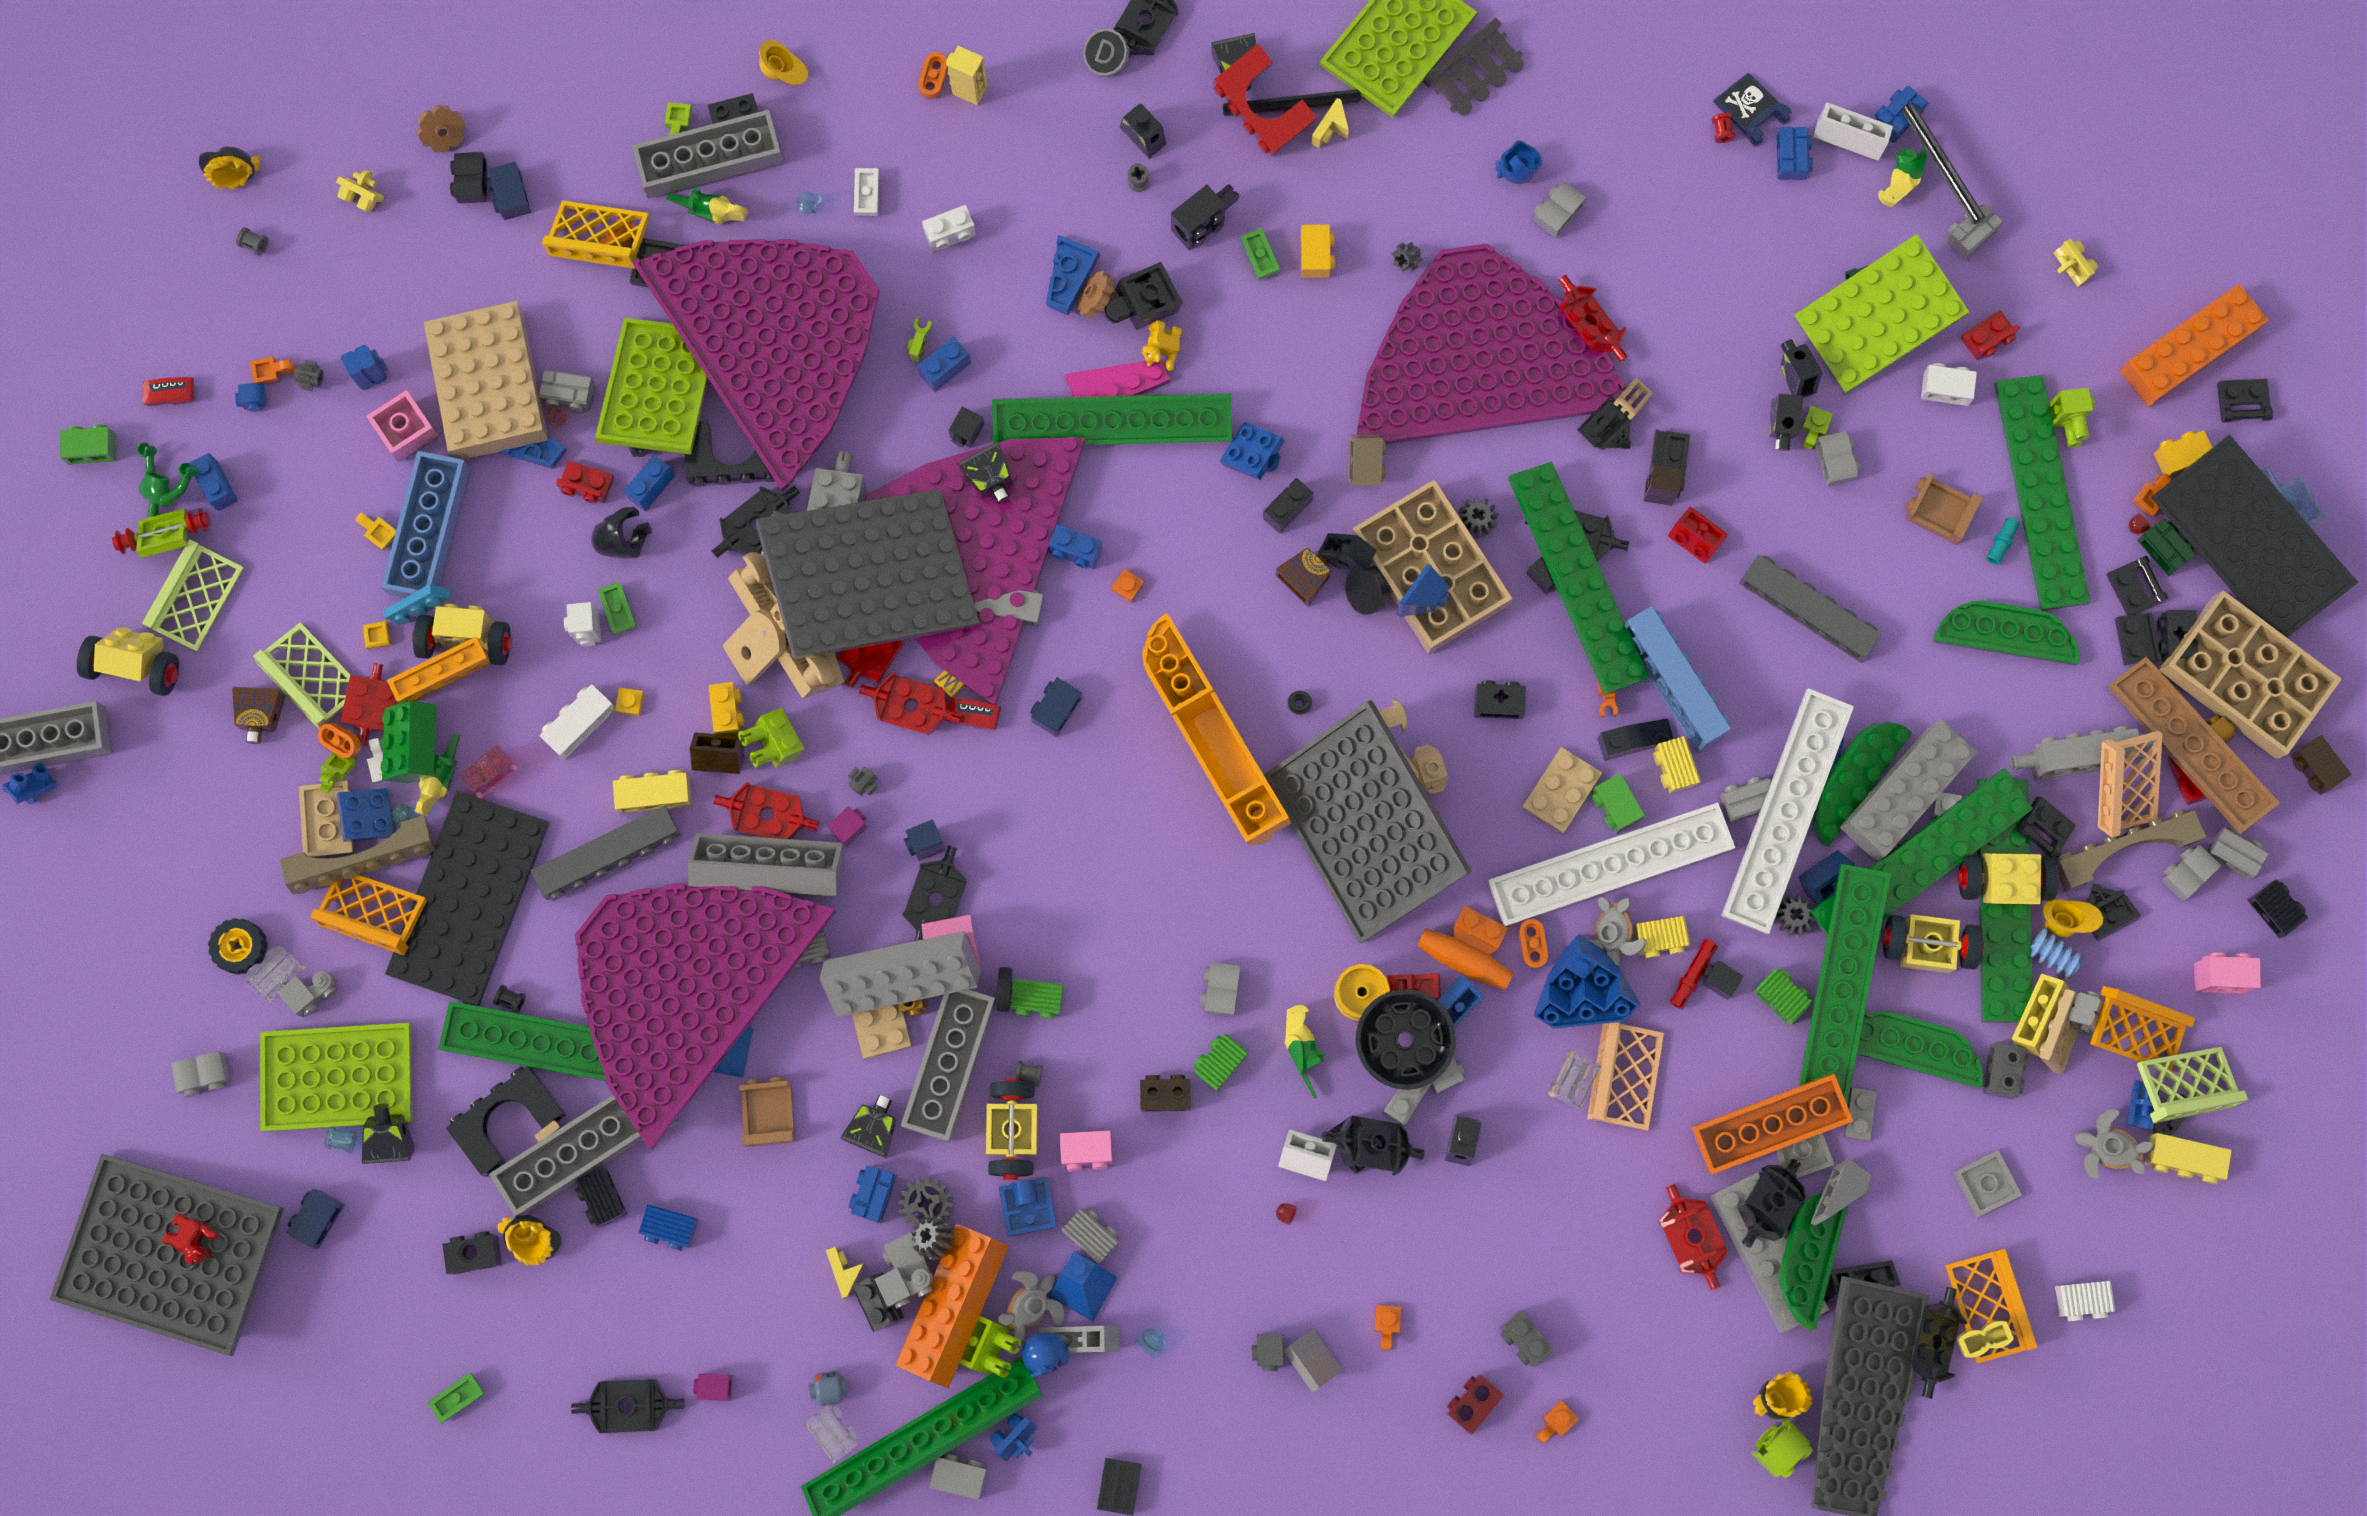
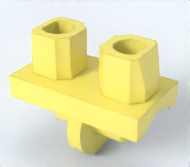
M367 169L362 171L361 174L356 171L354 172L353 178L357 179V182L341 176L336 181V183L341 185L337 197L352 203L355 194L358 193L361 197L357 207L367 212L373 210L376 202H383L385 196L368 188V186L374 188L377 182L372 180L373 174Z
M2069 239L2054 252L2057 260L2062 265L2057 269L2059 275L2067 272L2078 287L2095 273L2094 271L2098 268V265L2094 260H2086L2082 253L2085 251V247L2081 241L2073 242Z

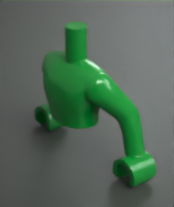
M140 443L137 446V453L140 457H145L146 470L145 476L139 485V493L149 501L147 517L150 518L158 515L159 506L171 505L186 492L191 478L197 476L198 468L191 466L189 463L180 464L178 471L182 478L179 484L169 491V478L155 471L154 456L157 453V449L154 446H149L148 443Z

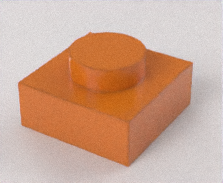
M1124 569L1111 587V591L1132 603L1143 587L1144 581Z

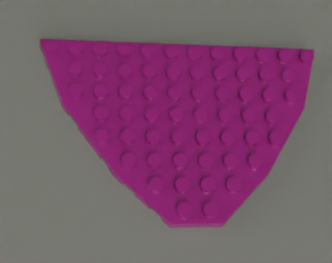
M765 239L729 240L728 242L703 240L675 248V250L670 252L656 253L652 257L633 260V265L781 490H786L829 437L866 356L880 294L879 288L854 251L833 249L830 246L813 243H800L791 239H778V241H766Z
M1487 243L1444 249L1439 251L1411 291L1404 297L1366 375L1357 434H1378L1386 444L1588 415L1593 414L1610 395L1617 399L1626 389V385L1618 376L1606 351L1595 353L1589 348L1561 311L1560 304L1562 301L1555 297L1537 277H1532L1523 271L1521 266L1494 251L1495 249ZM1629 394L1625 397L1626 401L1631 398ZM1635 401L1631 404L1633 408L1635 407Z
M1085 438L1009 439L999 442L1013 482L1005 487L1010 498L1001 504H997L993 495L982 498L963 475L958 465V462L988 446L927 463L868 493L865 501L941 489L973 602L989 598L996 600L1001 595L1018 590L1034 592L1049 551V542L1058 524L1085 444ZM1015 592L1010 596V603L1015 607H1020L1024 603V596L1019 592ZM984 608L980 613L976 612L979 624L976 627L914 638L935 665L948 672L990 704L997 705L1025 621L1016 619L1013 615L997 616L994 615L990 608Z
M671 884L661 888H647L630 891V893L606 895L576 932L578 972L582 991L581 1003L589 1022L588 1025L598 1058L603 1067L606 1084L649 1149L653 1150L831 920L836 913L833 908L821 906L808 900L798 899L760 886H752V890H738L736 886L693 887L685 884Z

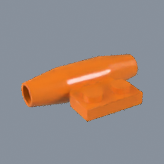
M1465 905L1453 927V937L1425 928L1417 944L1420 949L1439 963L1476 982L1506 990L1514 974L1490 956L1498 950L1508 927H1504V925Z

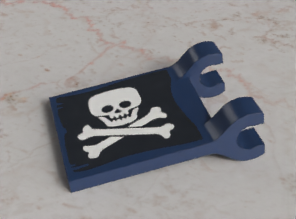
M1749 72L1713 101L1724 113L1732 114V121L1746 134L1750 143L1755 147L1763 142L1761 137L1764 136V133L1758 128L1760 124L1775 114L1778 121L1784 125L1790 120L1791 117L1789 115L1792 113L1788 106L1778 102Z

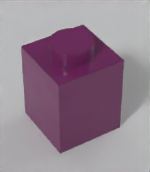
M848 806L827 827L847 847L867 828L864 822L867 818L859 809L856 808L853 811Z
M698 1374V1379H694L693 1394H697V1400L731 1401L733 1375Z

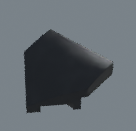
M1611 395L1577 430L1595 448L1598 447L1601 450H1605V448L1630 449L1629 433L1632 419L1630 420L1627 417L1629 415L1627 411L1624 413L1621 411L1622 406L1620 404L1618 406L1614 404L1616 399Z
M2093 883L2088 903L2097 907L2103 916L2101 927L2091 932L2098 942L2138 920L2141 915L2128 896L2124 895L2125 891L2102 888L2101 885Z

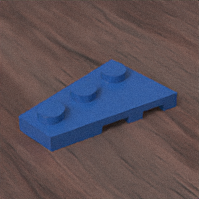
M1060 235L1057 236V249L1053 260L1054 267L1050 277L1046 300L1049 308L1069 315L1100 257L1099 251Z
M548 436L547 441L506 449L497 453L553 469L567 449Z

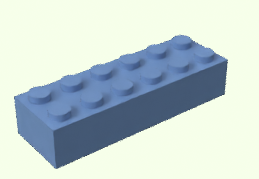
M417 451L381 586L388 595L406 598L429 584L440 587L471 469L465 460Z
M1651 606L1627 620L1624 627L1626 630L1628 629L1649 678L1697 753H1700L1722 740L1731 730L1729 727L1731 724L1726 714L1720 713L1714 695L1711 692H1707L1704 688V681L1697 671L1694 672L1691 668L1689 656L1686 652H1681L1677 646L1678 641L1672 631L1668 632L1663 623L1665 621L1662 614L1658 610L1655 611Z

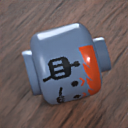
M837 1371L818 1373L813 1378L814 1383L809 1384L810 1398H816L819 1406L839 1404L842 1402L843 1396H847L845 1378L840 1376Z

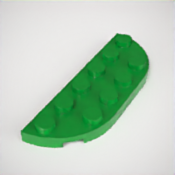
M1972 601L1953 609L1939 623L1933 637V642L2076 666L2079 664L2080 658L2074 635L2070 634L2063 625V622L2056 616L2038 609L1989 601Z
M1889 721L1871 724L1855 737L1831 769L1817 804L1816 821L1813 820L1814 831L1822 845L1830 846L1841 831L1839 827L1859 806L1912 734L1908 728Z
M1879 1011L1864 1015L1857 1055L1973 1088H1982L1983 1071L1980 1059L1970 1046L1969 1041L1956 1031L1893 1012Z
M1823 1193L1806 1199L1797 1211L1792 1221L1780 1266L1779 1282L1785 1303L1796 1321L1809 1331L1817 1328L1848 1209L1847 1205L1828 1219L1814 1226L1811 1224V1220Z

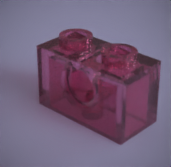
M497 744L460 773L459 777L472 793L481 799L516 771L518 767Z

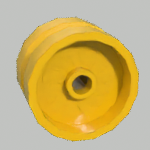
M1358 964L1347 968L1341 973L1334 988V1001L1337 1009L1344 1017L1359 1022L1362 1013L1368 1005L1379 996L1390 991L1387 978L1379 969L1371 965ZM1360 988L1364 989V994H1366L1363 997L1357 993Z

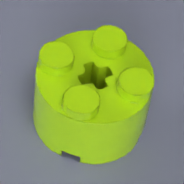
M1788 1418L1780 1420L1783 1425L1778 1428L1775 1424L1771 1426L1755 1443V1446L1758 1448L1757 1451H1751V1454L1773 1477L1781 1475L1783 1478L1789 1477L1795 1470L1794 1465L1800 1459H1806L1813 1451L1810 1447V1441Z

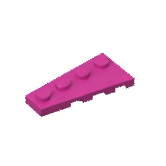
M1161 359L1160 362H1155L1150 367H1148L1147 361L1064 374L1073 396L1141 395L1170 382V377Z

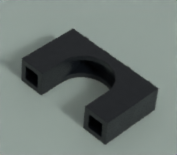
M699 421L692 454H685L686 478L689 484L700 487L713 482L719 485H728L731 481H740L741 483H753L758 479H764L767 482L775 481L756 450L746 461L736 465L724 464L715 459L712 454L711 426L708 421Z
M521 1066L510 1074L512 1078L505 1083L500 1082L491 1088V1094L484 1099L481 1097L475 1100L470 1105L471 1109L465 1114L459 1113L450 1120L451 1124L446 1127L447 1131L481 1176H489L491 1172L507 1162L490 1140L487 1131L489 1117L498 1106L507 1102H520L528 1109L542 1129L554 1120L559 1122L567 1115L533 1069L528 1066L525 1068Z

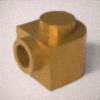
M2216 714L2206 721L2225 743H2228L2235 737L2234 725L2229 720H2226L2224 716L2219 718Z
M926 998L899 1004V1012L908 1013L909 1017L923 1015V1011L928 1009Z

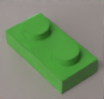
M1262 228L1240 236V241L1258 281L1280 273L1279 265Z
M621 582L597 589L614 636L637 628Z
M469 1373L427 1403L439 1422L443 1424L486 1393L473 1373Z

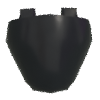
M634 506L624 507L614 514L607 516L601 523L595 526L591 541L595 551L600 555L625 559L638 558L645 538L648 534L652 533V528L648 522L637 525L633 530L632 538L627 542L623 536V522L626 519L639 516V511Z

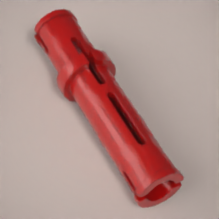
M1709 939L1703 940L1683 978L1680 977L1679 985L1669 1001L1674 1007L1683 1010L1692 992H1695L1698 988L1697 983L1718 948L1715 942Z

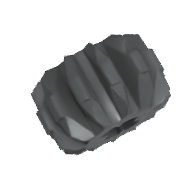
M1474 497L1473 503L1467 499L1465 507L1460 506L1459 508L1461 514L1459 518L1465 527L1469 529L1468 531L1471 535L1473 532H1476L1477 538H1481L1482 531L1489 535L1491 533L1490 528H1496L1497 525L1494 520L1498 519V513L1493 512L1495 509L1494 504L1487 506V498L1482 503L1479 502L1478 497ZM1474 514H1475L1477 517L1481 515V516H1482V519H1481V520H1480L1479 518L1474 519V518H1473V517H1474Z
M1788 895L1786 901L1782 900L1776 914L1780 917L1774 919V923L1781 922L1783 924L1779 928L1780 932L1788 928L1787 934L1790 937L1794 932L1798 936L1803 935V930L1809 932L1812 929L1810 924L1816 922L1814 917L1809 916L1811 915L1810 911L1814 908H1807L1811 901L1807 900L1801 903V895H1798L1795 900L1792 895ZM1796 911L1799 916L1793 920L1790 916Z
M928 1216L926 1221L919 1220L920 1227L914 1229L916 1236L911 1238L915 1243L913 1249L925 1259L939 1260L940 1256H947V1249L953 1248L950 1244L951 1240L955 1238L951 1234L953 1227L940 1217Z

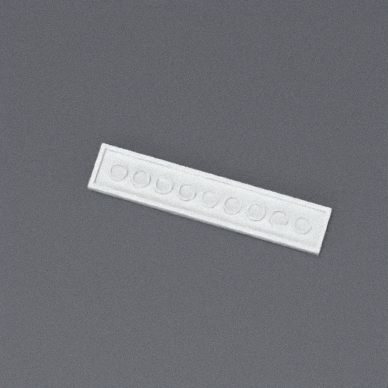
M1806 689L1723 909L1722 917L1764 934L1770 933L1854 706L1812 689Z
M1715 803L1489 879L1487 882L1504 927L1734 850L1735 845L1719 803Z

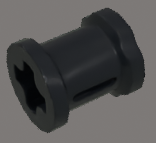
M502 984L495 994L493 1004L496 1006L502 1005L511 1009L513 1013L518 1014L525 1002L526 995L508 990L507 986Z

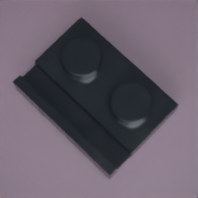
M1655 430L1650 470L1653 465L1682 469L1681 477L1685 478L1690 434Z
M2152 612L2115 618L2124 665L2137 664L2145 657L2150 661H2159L2161 659Z
M1105 1458L1097 1510L1134 1515L1142 1464Z

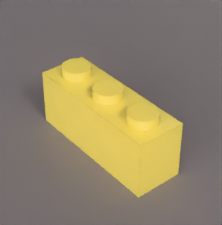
M957 46L955 52H951L946 61L952 94L978 106L988 87L984 58L963 47Z
M682 770L668 771V775L646 773L641 778L625 775L620 776L619 780L613 781L615 810L619 814L655 810L664 805L667 808L692 806L690 777L687 773H683Z
M2044 974L2040 975L2012 1037V1041L2016 1046L2026 1048L2025 1052L2040 1057L2041 1044L2046 1041L2049 1034V1023L2052 1018H2055L2057 1013L2058 999L2060 996H2063L2065 989L2070 990L2065 981Z
M2159 1133L2149 1136V1142L2153 1144V1147L2146 1154L2145 1164L2153 1166L2152 1170L2168 1173V1170L2177 1171V1176L2191 1179L2194 1175L2202 1177L2203 1182L2218 1184V1181L2227 1180L2232 1150Z

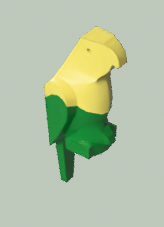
M1923 145L1919 155L1907 148L1895 155L1897 166L1892 172L1890 187L1884 191L1881 189L1878 193L1882 204L1892 208L1920 183L1927 158V151Z
M695 187L689 198L672 194L667 195V200L688 208V213L718 225L729 220L745 221L749 212L747 208L731 204L725 196L703 194L700 189Z
M454 733L443 756L435 755L434 777L420 780L421 796L417 802L415 813L427 817L435 802L447 796L457 764L454 756L460 735Z
M1296 1005L1287 1009L1285 1045L1315 1099L1317 1095L1305 1070L1325 1061L1323 1058L1325 1054L1323 1051L1316 1049L1314 1036L1304 1024L1306 1012H1309L1308 1008L1304 1005Z

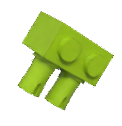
M2089 387L2062 390L2049 403L2054 428H2065L2068 448L2079 447L2083 444L2082 440L2090 437L2086 417L2093 411L2095 401L2093 395H2090Z
M783 708L761 715L754 727L738 733L740 740L745 739L741 742L743 746L758 740L762 742L763 749L750 753L751 762L756 760L753 762L755 767L772 761L775 768H779L796 761L804 751V747Z
M980 1315L960 1364L989 1376L993 1372L1005 1378L1009 1372L1003 1370V1368L1010 1370L1011 1364L998 1358L1001 1348L1012 1354L1017 1353L1019 1348L1014 1347V1344L1021 1347V1340L1008 1334L1010 1328Z

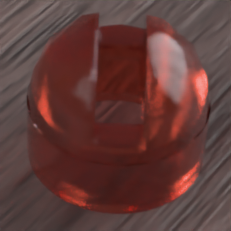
M554 407L548 412V422L552 426L561 427L566 423L567 414L562 408ZM560 412L562 414L561 418L557 423L552 422Z
M2140 513L2133 516L2129 521V530L2134 534H2142L2150 529L2148 522Z
M1283 1203L1277 1208L1276 1216L1281 1222L1290 1225L1295 1217L1297 1207L1289 1203Z

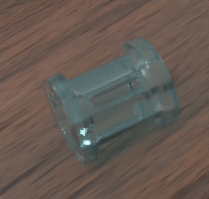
M330 1127L325 1138V1148L331 1149L333 1147L343 1149L346 1153H352L356 1145L357 1133L355 1131L350 1133L337 1131L335 1127Z

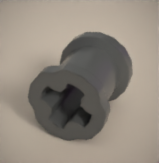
M1137 163L1128 170V185L1135 192H1142L1149 185V173L1146 166Z
M243 227L236 238V245L253 250L256 255L260 256L267 248L268 237L257 235L251 232L250 229Z
M1019 1060L1015 1078L1023 1082L1033 1083L1035 1087H1039L1043 1065L1038 1067L1027 1065Z

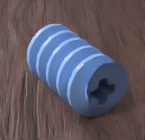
M2043 928L2032 941L2030 957L2033 958L2040 954L2039 963L2041 964L2047 959L2049 961L2047 968L2050 969L2056 965L2055 974L2058 975L2064 971L2065 976L2063 980L2066 981L2079 970L2086 957L2080 959L2081 954L2078 951L2071 954L2072 947L2068 945L2063 948L2064 942L2062 940L2054 943L2056 936L2050 934L2046 937L2047 929Z

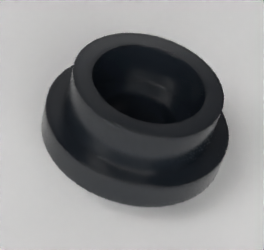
M1295 691L1288 698V708L1296 715H1303L1311 708V697L1304 691ZM1300 699L1304 702V705L1297 707L1295 701Z

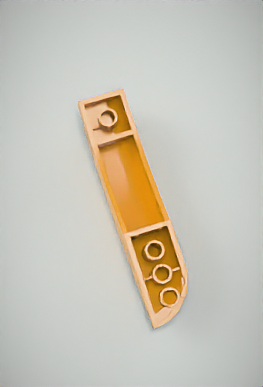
M1168 613L1164 614L1152 625L1147 633V639L1142 651L1145 670L1246 843L1250 846L1262 844L1272 839L1271 835L1290 825L1291 821Z

